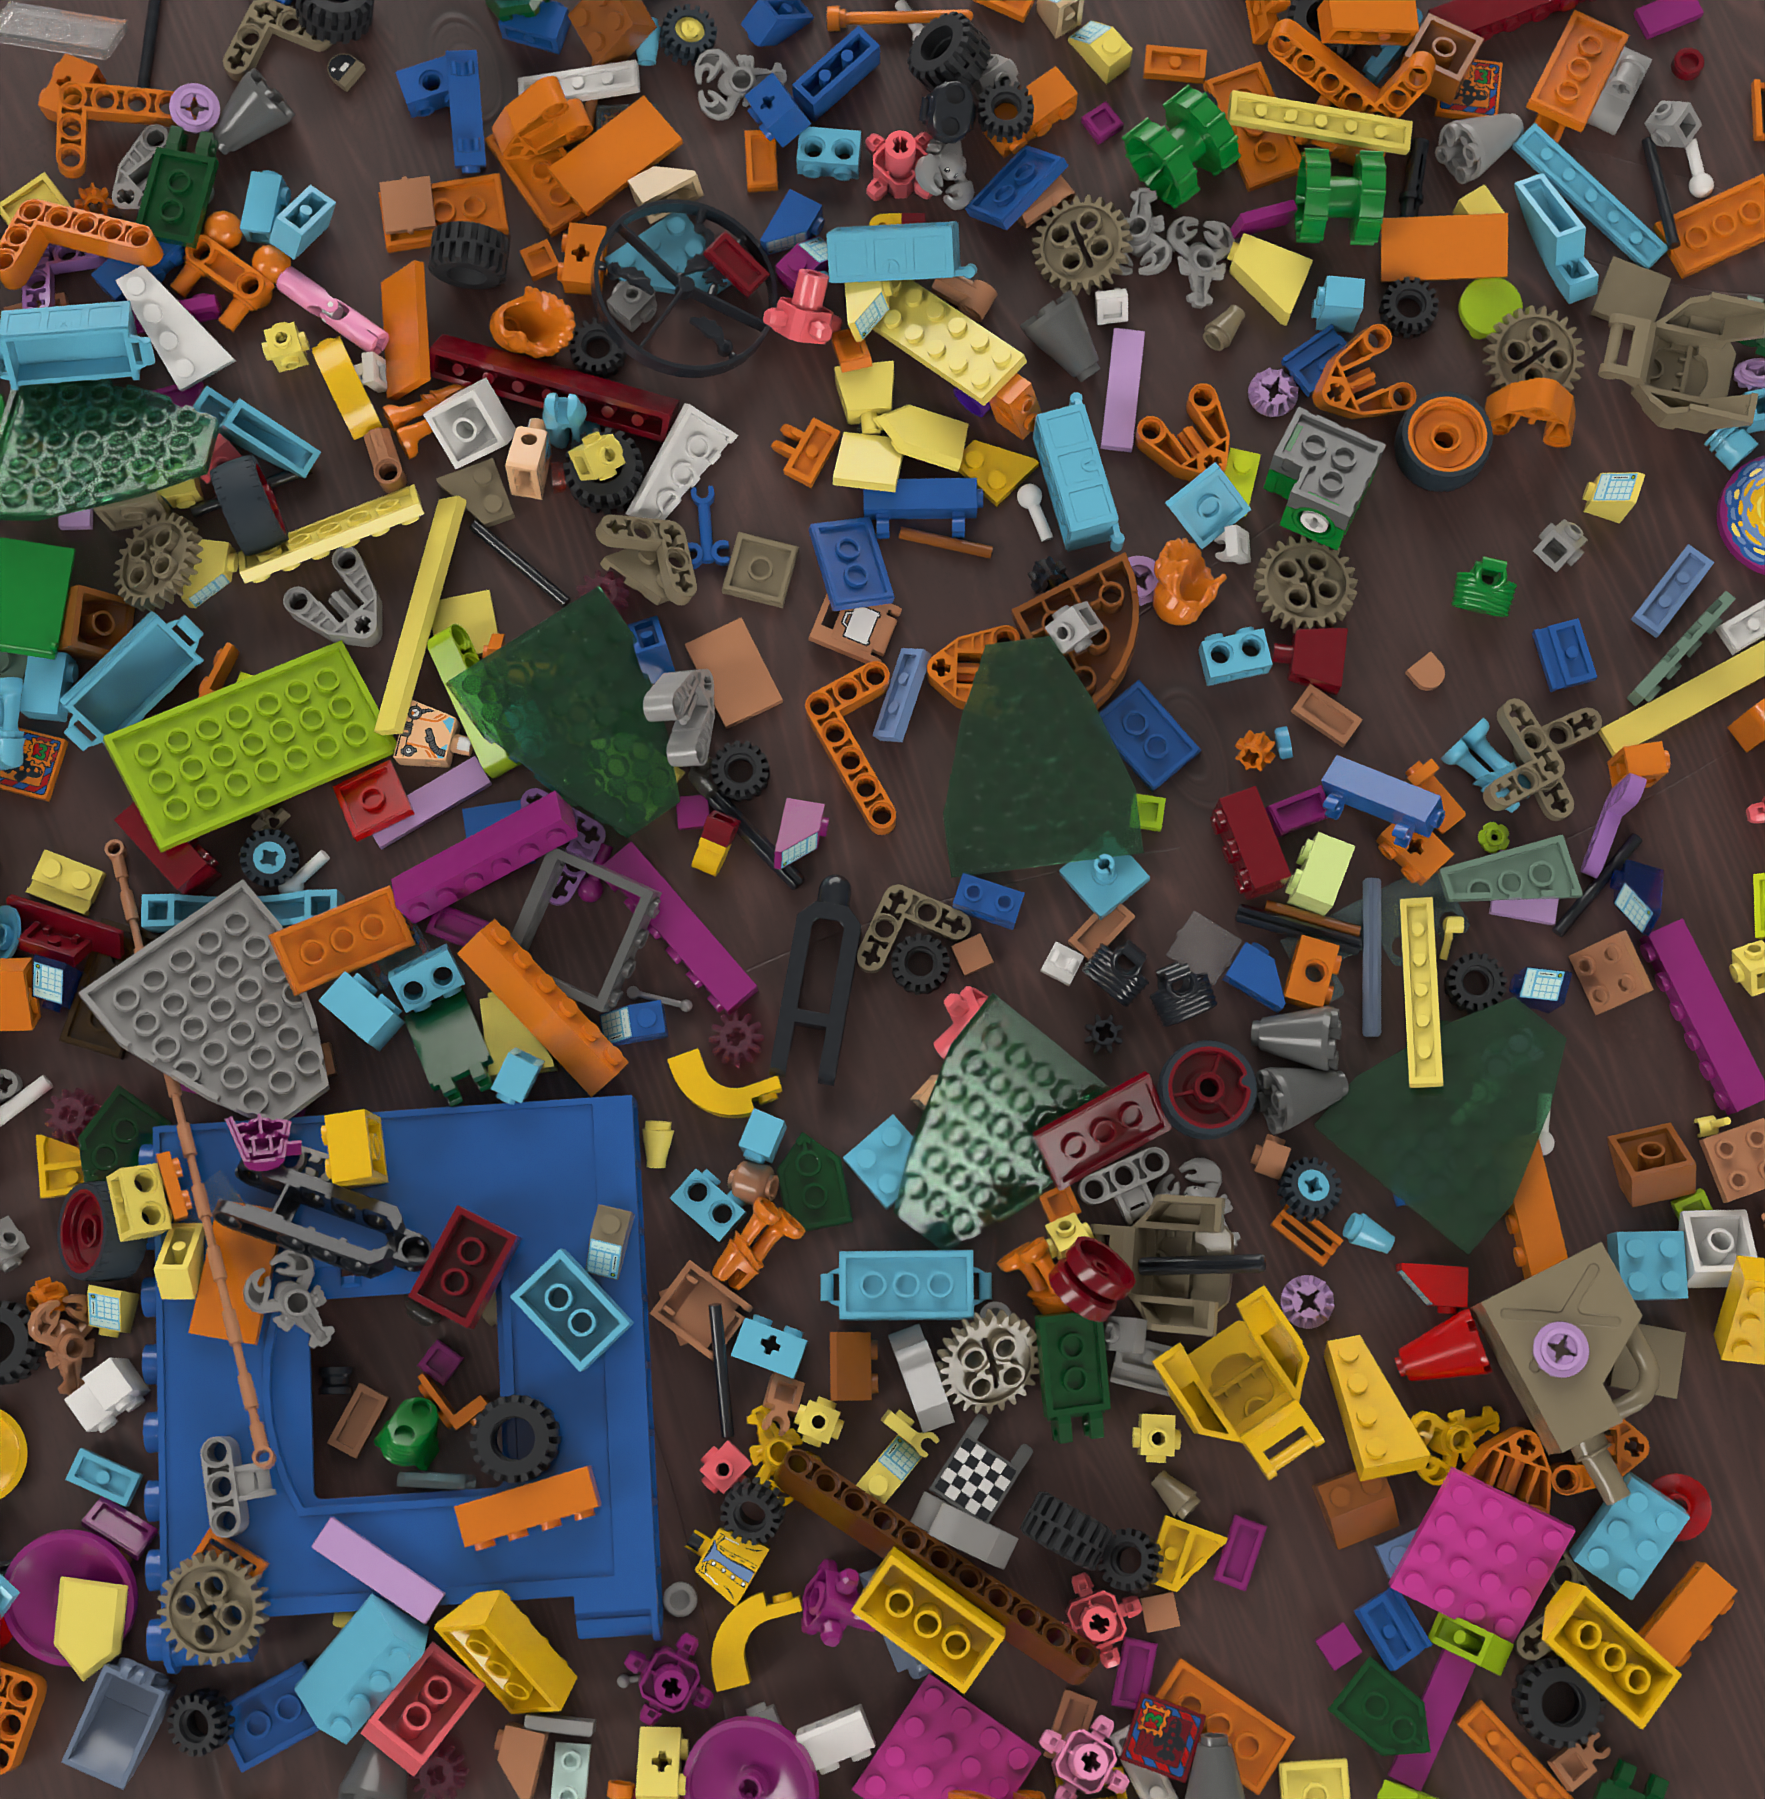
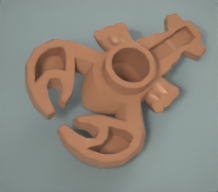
M71 1294L63 1298L64 1303H75L77 1305L76 1309H72L69 1306L65 1308L67 1314L79 1322L76 1325L67 1320H59V1310H54L49 1316L50 1312L60 1305L58 1300H49L39 1305L31 1313L28 1321V1334L32 1339L49 1346L51 1351H46L45 1356L47 1357L46 1360L49 1368L53 1369L57 1366L61 1376H63L64 1381L58 1387L61 1394L70 1395L85 1384L83 1379H80L82 1358H91L94 1355V1338L84 1339L94 1328L89 1326L88 1295Z

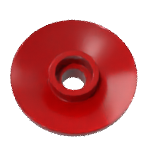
M1672 1473L1661 1476L1650 1484L1671 1500H1680L1681 1506L1690 1516V1519L1674 1541L1680 1542L1693 1539L1705 1530L1711 1519L1712 1503L1707 1490L1699 1481L1685 1474Z

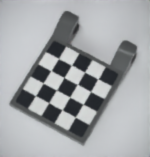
M979 1413L969 1425L929 1490L955 1508L988 1524L1031 1457L1033 1449L1027 1444H1022L1011 1462H1008L977 1441L988 1423V1418Z

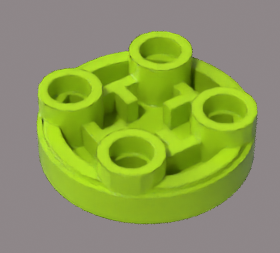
M1502 278L1477 279L1466 287L1460 298L1459 316L1473 338L1483 339L1491 333H1497L1493 326L1498 322L1503 323L1502 317L1508 313L1513 316V311L1518 308L1523 309L1522 299L1517 289L1510 282Z

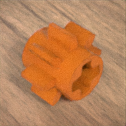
M91 183L90 187L85 190L78 188L81 199L74 200L75 208L110 217L108 208H114L115 205L112 199L107 198L109 192L106 187L100 190L95 187L94 183Z
M1249 730L1244 738H1240L1235 744V747L1241 750L1235 759L1240 760L1246 770L1257 768L1259 771H1262L1266 763H1271L1276 756L1270 751L1275 745V741H1270L1264 731L1254 734Z
M50 1277L35 1281V1286L30 1287V1292L26 1295L27 1307L32 1313L39 1305L49 1300L60 1301V1305L50 1312V1316L54 1310L65 1311V1306L68 1303H64L63 1298L69 1296V1293L62 1282H52Z

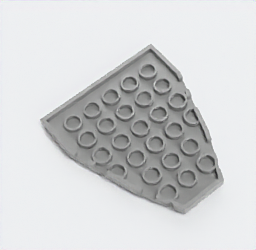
M243 879L78 992L80 998L119 1046L205 1099L248 1118L255 1119L258 1118L257 1114H261V1117L271 1120H289L330 1090L316 1017L307 992L305 991L294 996L268 938V935L282 930L283 927Z

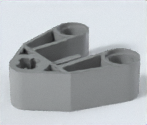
M152 124L147 126L118 166L112 192V201L126 221L136 222L156 151L154 145L159 141H164L157 147L166 148V140L169 133L162 125ZM212 189L209 203L214 197V189Z
M341 546L333 553L332 564L352 593L363 605L358 607L342 589L338 592H333L328 602L344 619L343 622L339 623L320 601L318 602L304 587L290 588L284 594L283 604L293 619L334 643L342 640L346 645L373 647L379 643L383 635L382 600L358 551L354 547L342 548ZM356 559L355 565L350 569L342 568L346 560ZM307 600V604L303 609H294L297 601ZM365 625L370 628V631L367 633L361 630Z
M709 669L663 673L644 697V715L650 722L675 721L667 744V759L672 767L705 765L708 759L715 718L714 680L712 673Z
M916 1324L889 1334L891 1346L923 1433L955 1422L933 1356L920 1325Z
M925 1491L910 1520L914 1525L928 1531L929 1535L1003 1570L1018 1542L1017 1537L990 1523L987 1524Z

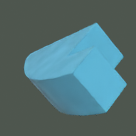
M1544 173L1515 182L1516 195L1535 246L1550 276L1568 304L1596 295L1598 292L1599 275L1584 257L1586 227Z
M208 386L203 389L187 414L212 431L220 433L227 440L301 478L307 476L321 451L240 398L233 403Z

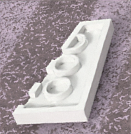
M141 265L115 280L127 301H130L132 310L151 339L152 344L180 391L187 390L236 362L145 266Z
M684 403L631 502L626 515L665 520L681 502V497L685 492L697 484L701 479L700 475L710 464L713 465L719 459L722 450L729 443L732 444L739 435L692 405Z

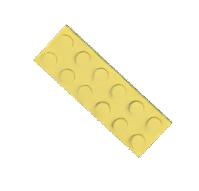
M891 280L894 294L889 296L890 310L872 330L983 406L1027 363L1023 353L913 280Z
M414 484L289 532L288 541L265 552L246 556L242 551L238 552L239 572L244 583L265 581L271 576V573L276 571L293 570L300 566V562L307 559L318 560L330 554L331 550L338 547L349 548L358 544L361 538L369 535L373 537L381 536L387 533L392 526L400 523L402 525H409L416 522L419 516L424 514Z

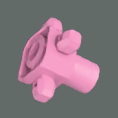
M1100 1715L1091 1725V1733L1084 1729L1068 1732L1064 1740L1061 1739L1062 1735L1053 1730H1045L1039 1744L1050 1754L1056 1753L1051 1763L1054 1776L1064 1781L1062 1786H1058L1054 1799H1076L1078 1797L1075 1794L1077 1790L1083 1794L1096 1793L1101 1791L1104 1783L1107 1784V1789L1115 1793L1123 1794L1130 1781L1119 1770L1112 1771L1117 1761L1114 1747L1104 1742L1105 1738H1110L1113 1731L1114 1722ZM1083 1755L1090 1756L1092 1759L1091 1767L1087 1768V1771L1083 1769L1085 1767V1763L1081 1760Z

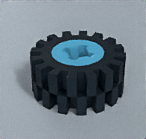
M264 829L254 832L253 835L245 840L239 857L244 874L252 882L264 887L282 885L286 882L284 880L286 877L291 879L298 870L300 862L299 850L293 839L276 829Z
M1304 1157L1299 1162L1298 1160L1295 1161L1281 1175L1282 1177L1277 1184L1281 1186L1277 1190V1196H1283L1279 1202L1281 1206L1286 1204L1289 1206L1286 1210L1289 1215L1295 1211L1297 1213L1295 1219L1301 1220L1303 1217H1306V1222H1312L1315 1218L1317 1221L1327 1215L1338 1204L1340 1200L1338 1197L1342 1194V1188H1337V1186L1341 1184L1340 1177L1333 1178V1175L1337 1173L1334 1168L1330 1171L1326 1169L1329 1163L1323 1161L1319 1165L1318 1158L1313 1157L1308 1161V1157Z

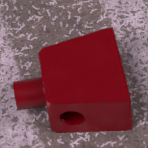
M1348 628L1298 629L1292 637L1291 645L1273 644L1271 660L1272 662L1289 664L1287 680L1307 687L1311 684L1320 691L1337 695L1342 687Z

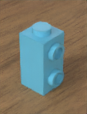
M264 170L262 173L251 172L240 230L248 242L271 245L269 239L275 218L285 209V206L287 207L290 204L291 190L287 187L282 175L270 170Z

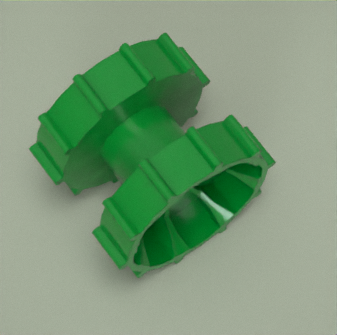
M1189 84L1162 105L1165 109L1167 120L1165 124L1170 128L1169 132L1164 125L1160 126L1150 121L1147 117L1122 137L1127 153L1125 157L1129 159L1138 175V179L1147 188H1150V191H1156L1157 200H1162L1171 205L1173 209L1185 203L1201 190L1198 186L1196 175L1198 171L1192 165L1194 162L1198 168L1201 167L1211 172L1213 176H1216L1241 157L1238 152L1237 143L1239 138L1235 135L1226 119V114L1221 112L1208 98L1207 93H1201L1198 90L1192 89Z
M1305 148V152H1301V160L1297 172L1295 203L1298 210L1295 213L1294 224L1296 242L1320 243V240L1324 239L1328 217L1348 218L1350 245L1373 246L1374 243H1378L1381 224L1383 223L1386 196L1384 151L1360 150V153L1355 156L1351 177L1331 176L1329 149Z

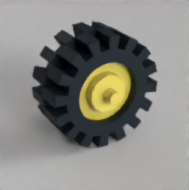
M685 4L683 10L680 5L675 6L674 12L670 9L664 18L660 32L661 48L665 47V55L668 57L672 53V61L676 63L678 58L682 59L681 65L687 66L688 61H691V65L695 66L700 54L707 49H713L717 37V27H714L715 21L713 17L708 19L709 13L706 10L702 14L699 13L700 7L695 5L694 10H690V4Z

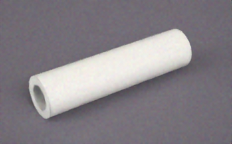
M45 1075L40 1076L0 1106V1127L53 1088L52 1083Z

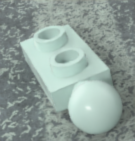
M556 1742L551 1799H586L591 1744Z

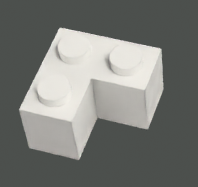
M109 1357L82 1378L85 1384L64 1400L86 1432H97L99 1430L100 1433H103L118 1422L115 1417L124 1410L131 1412L143 1404L145 1401L143 1396L151 1390L129 1359Z

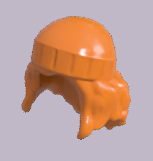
M532 286L525 287L523 296L506 302L497 308L490 318V331L499 346L507 351L525 353L533 358L554 356L556 353H559L573 339V331L576 326L574 312L571 311L569 305L564 304L563 299H558L556 295L546 291L540 292L537 288H532Z
M1177 538L1176 540L1168 541L1154 564V574L1158 579L1153 594L1154 610L1163 621L1178 626L1195 622L1203 609L1216 598L1219 586L1227 578L1225 574H1222L1214 579L1211 569L1206 566L1205 560L1201 556V550L1197 548L1195 543H1189L1187 538L1182 540Z

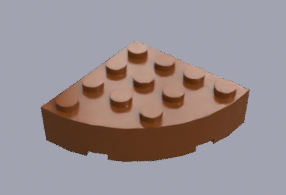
M1126 552L1011 610L1012 619L1070 729L1091 716L1110 698L1124 678L1134 654L1139 630V597L1135 574ZM1087 601L1104 628L1090 638L1093 643L1080 653L1072 650L1062 654L1051 643L1050 635L1045 627L1054 621L1052 615L1066 605L1070 608L1073 605Z

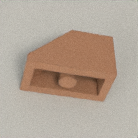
M510 1721L505 1725V1729H499L494 1749L499 1750L497 1761L520 1799H534L549 1732L528 1730L524 1728V1724Z

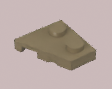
M493 458L436 478L439 486L452 497L460 496L467 500L465 510L469 511L485 527L489 528L515 518Z
M624 549L605 556L601 561L600 565L602 568L608 571L612 567L626 577L625 584L634 590L640 591L645 598L655 605L670 601L665 594L656 551Z

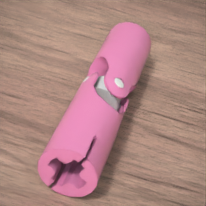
M290 266L280 274L276 283L278 291L308 312L321 317L325 323L365 352L373 351L379 355L385 349L389 340V334L339 299L329 296L323 287L294 267ZM343 311L347 313V316L342 318Z

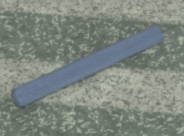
M1365 878L1363 881L1362 1034L1366 1037H1378L1381 1035V880L1379 878Z

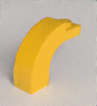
M341 337L322 340L316 347L312 348V353L353 439L356 440L363 437L369 430L382 428L379 417L363 387Z
M698 1048L667 1059L673 1077L685 1096L700 1109L724 1118L750 1117L754 1109L752 1102L759 1101L760 1105L778 1099L777 1093L783 1092L778 1076L742 1088H728L718 1084L709 1076Z
M761 1591L740 1602L729 1613L717 1632L712 1649L711 1664L716 1692L751 1682L746 1659V1644L750 1633L759 1624L767 1620L803 1611L800 1595L793 1597L792 1591L772 1596L773 1603L768 1604L765 1591Z

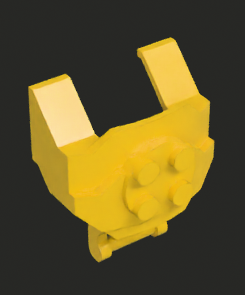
M1263 1285L1236 1304L1244 1321H1236L1188 1355L1183 1345L1179 1342L1154 1359L1152 1363L1167 1389L1166 1391L1195 1434L1242 1443L1255 1459L1265 1477L1270 1481L1278 1475L1276 1471L1311 1447L1315 1446L1317 1448L1325 1443L1303 1407L1299 1404L1309 1355L1303 1345V1341ZM1300 1426L1303 1428L1306 1435L1268 1460L1264 1451Z

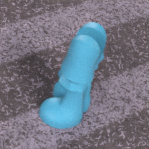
M549 393L544 400L543 421L549 434L550 444L556 448H566L569 442L570 429L572 442L574 440L580 442V434L586 432L589 435L593 433L592 429L599 428L601 432L600 424L585 420L587 416L586 407L575 394H569L568 398L558 397L557 393Z
M18 677L0 678V771L17 768L23 764V746L26 738H23L24 731L18 729L23 679Z
M1484 717L1440 758L1448 765L1456 764L1477 779L1473 785L1481 787V792H1484V789L1494 780L1518 768L1515 762L1509 763L1487 741L1486 734L1490 726ZM1468 748L1479 755L1494 772L1490 773L1471 755ZM1519 774L1517 777L1518 783L1521 787L1530 789L1531 783L1529 779ZM1506 788L1495 794L1500 798L1506 796L1510 791ZM1518 802L1506 810L1512 813L1520 806V803Z

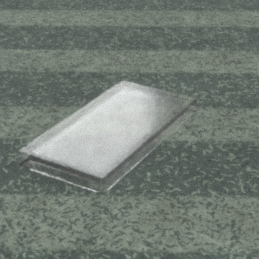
M9 1L0 12V43L102 60L109 58L128 31L127 20Z

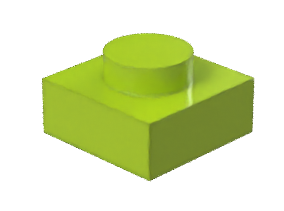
M1134 793L1129 827L1160 832L1166 798Z
M1701 1188L1697 1189L1695 1194L1681 1196L1670 1201L1678 1221L1681 1211L1713 1210L1705 1191Z

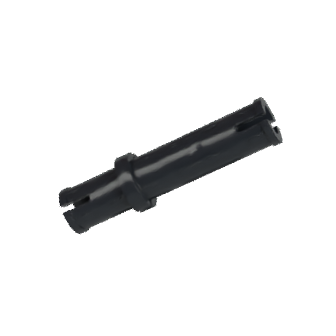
M1415 137L1413 140L1411 139L1403 192L1399 194V203L1401 204L1399 218L1418 217L1419 208L1423 204L1422 186L1430 144L1426 138Z

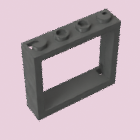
M559 846L546 853L511 936L528 952L566 863L640 896V901L598 997L551 976L555 984L568 997L600 1012H610L616 1007L618 1000H621L623 997L622 985L625 978H630L635 969L636 961L634 957L638 948L642 949L648 939L649 931L646 929L651 918L654 919L660 911L658 907L661 903L659 899L662 892Z

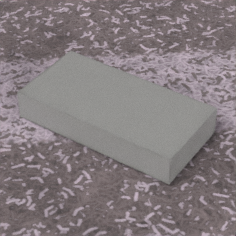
M539 1712L527 1713L525 1715L524 1728L590 1737L596 1731L597 1719Z

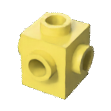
M280 322L274 324L270 329L264 330L266 342L262 343L264 355L267 361H273L279 373L309 365L306 350H310L307 336L304 331L299 332L294 322Z
M599 432L591 433L581 439L583 444L568 451L581 481L596 480L598 478L600 481L608 479L617 474L616 468L626 463L622 455L621 444L615 439L613 434L600 435Z
M1762 940L1732 950V964L1729 966L1731 976L1736 983L1740 982L1751 996L1765 992V943Z
M1075 1212L1045 1225L1048 1235L1046 1241L1048 1242L1052 1259L1055 1257L1058 1260L1066 1258L1067 1250L1078 1237L1087 1236L1094 1238L1088 1223H1081Z
M818 1396L816 1402L809 1400L807 1406L800 1405L794 1423L799 1425L797 1432L804 1434L801 1441L820 1448L822 1442L829 1444L831 1438L838 1440L845 1421L839 1419L841 1412L835 1410L837 1403ZM817 1415H821L825 1419V1425L821 1429L815 1428L812 1424L813 1418Z
M1139 1414V1427H1133L1132 1447L1138 1448V1455H1146V1462L1166 1463V1456H1175V1450H1180L1181 1430L1175 1429L1176 1415ZM1155 1432H1158L1161 1436V1441L1157 1445L1152 1441V1436Z

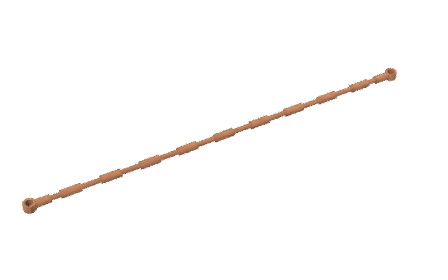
M113 839L107 842L104 850L112 861L116 881L120 883V898L126 922L130 924L135 954L145 946H143L138 926L140 919L133 891L129 889L127 881L129 879L125 862L127 849L120 840ZM120 848L118 853L111 854L113 849ZM163 1073L169 1098H172L178 1121L176 1128L183 1157L187 1158L193 1183L191 1190L198 1218L202 1220L208 1244L206 1251L213 1280L217 1282L224 1310L222 1317L228 1342L233 1347L239 1371L237 1379L245 1411H248L251 1425L249 1428L255 1448L252 1460L257 1467L267 1470L276 1463V1454L269 1448L264 1424L259 1419L257 1411L259 1404L252 1375L247 1370L241 1346L243 1339L236 1310L232 1309L225 1281L227 1279L220 1246L216 1244L210 1219L212 1217L205 1184L201 1183L195 1158L197 1151L190 1123L186 1122L180 1097L182 1095L181 1086L178 1081ZM268 1452L270 1454L269 1460L266 1463H259L260 1455Z

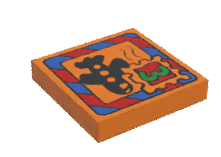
M1475 59L1452 104L1449 105L1436 99L1434 116L1460 120L1498 114L1503 63Z
M18 728L20 731H24L23 738H26L23 746V764L17 768L0 771V790L50 802L69 742L62 738Z

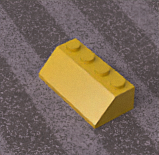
M894 1546L875 1571L851 1609V1612L963 1694H965L1005 1638V1627Z
M1565 1580L1546 1606L1542 1640L1631 1722L1643 1730L1682 1674L1586 1586Z
M502 1590L476 1592L438 1621L434 1627L474 1674L486 1684L485 1686L510 1714L562 1710L577 1676L569 1668L567 1661L556 1653L549 1645V1641L530 1623V1619L522 1614L514 1605L507 1593Z

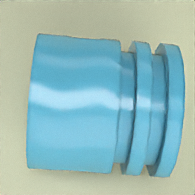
M1739 427L1717 429L1705 441L1704 445L1706 447L1710 446L1709 450L1711 452L1715 451V456L1731 471L1758 446V443L1744 429L1740 430Z

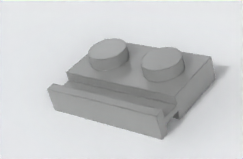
M1145 1340L1143 1354L1116 1351L1109 1382L1170 1397L1152 1361L1172 1347Z

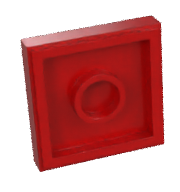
M390 759L333 786L335 795L356 842L415 814L395 766Z

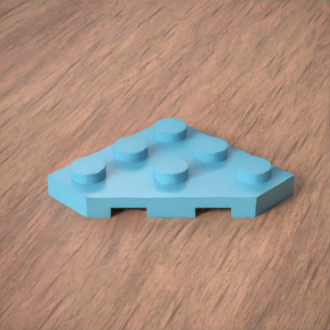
M671 213L638 235L676 273H683L685 267H687V260L693 259L695 254H703L706 250V240L702 235L694 231V224L684 213ZM626 243L605 258L607 265L612 262H618L621 269L636 267L637 270H643L645 276L651 279L650 285L655 291L675 294L674 290L676 287L629 243ZM709 267L707 271L712 270L714 267ZM707 271L688 275V277L694 280L695 287L705 292L713 284H705L707 278H702V274ZM618 278L620 282L626 281L624 278ZM727 278L722 279L723 282H728L725 287H721L718 284L719 290L717 294L732 284Z

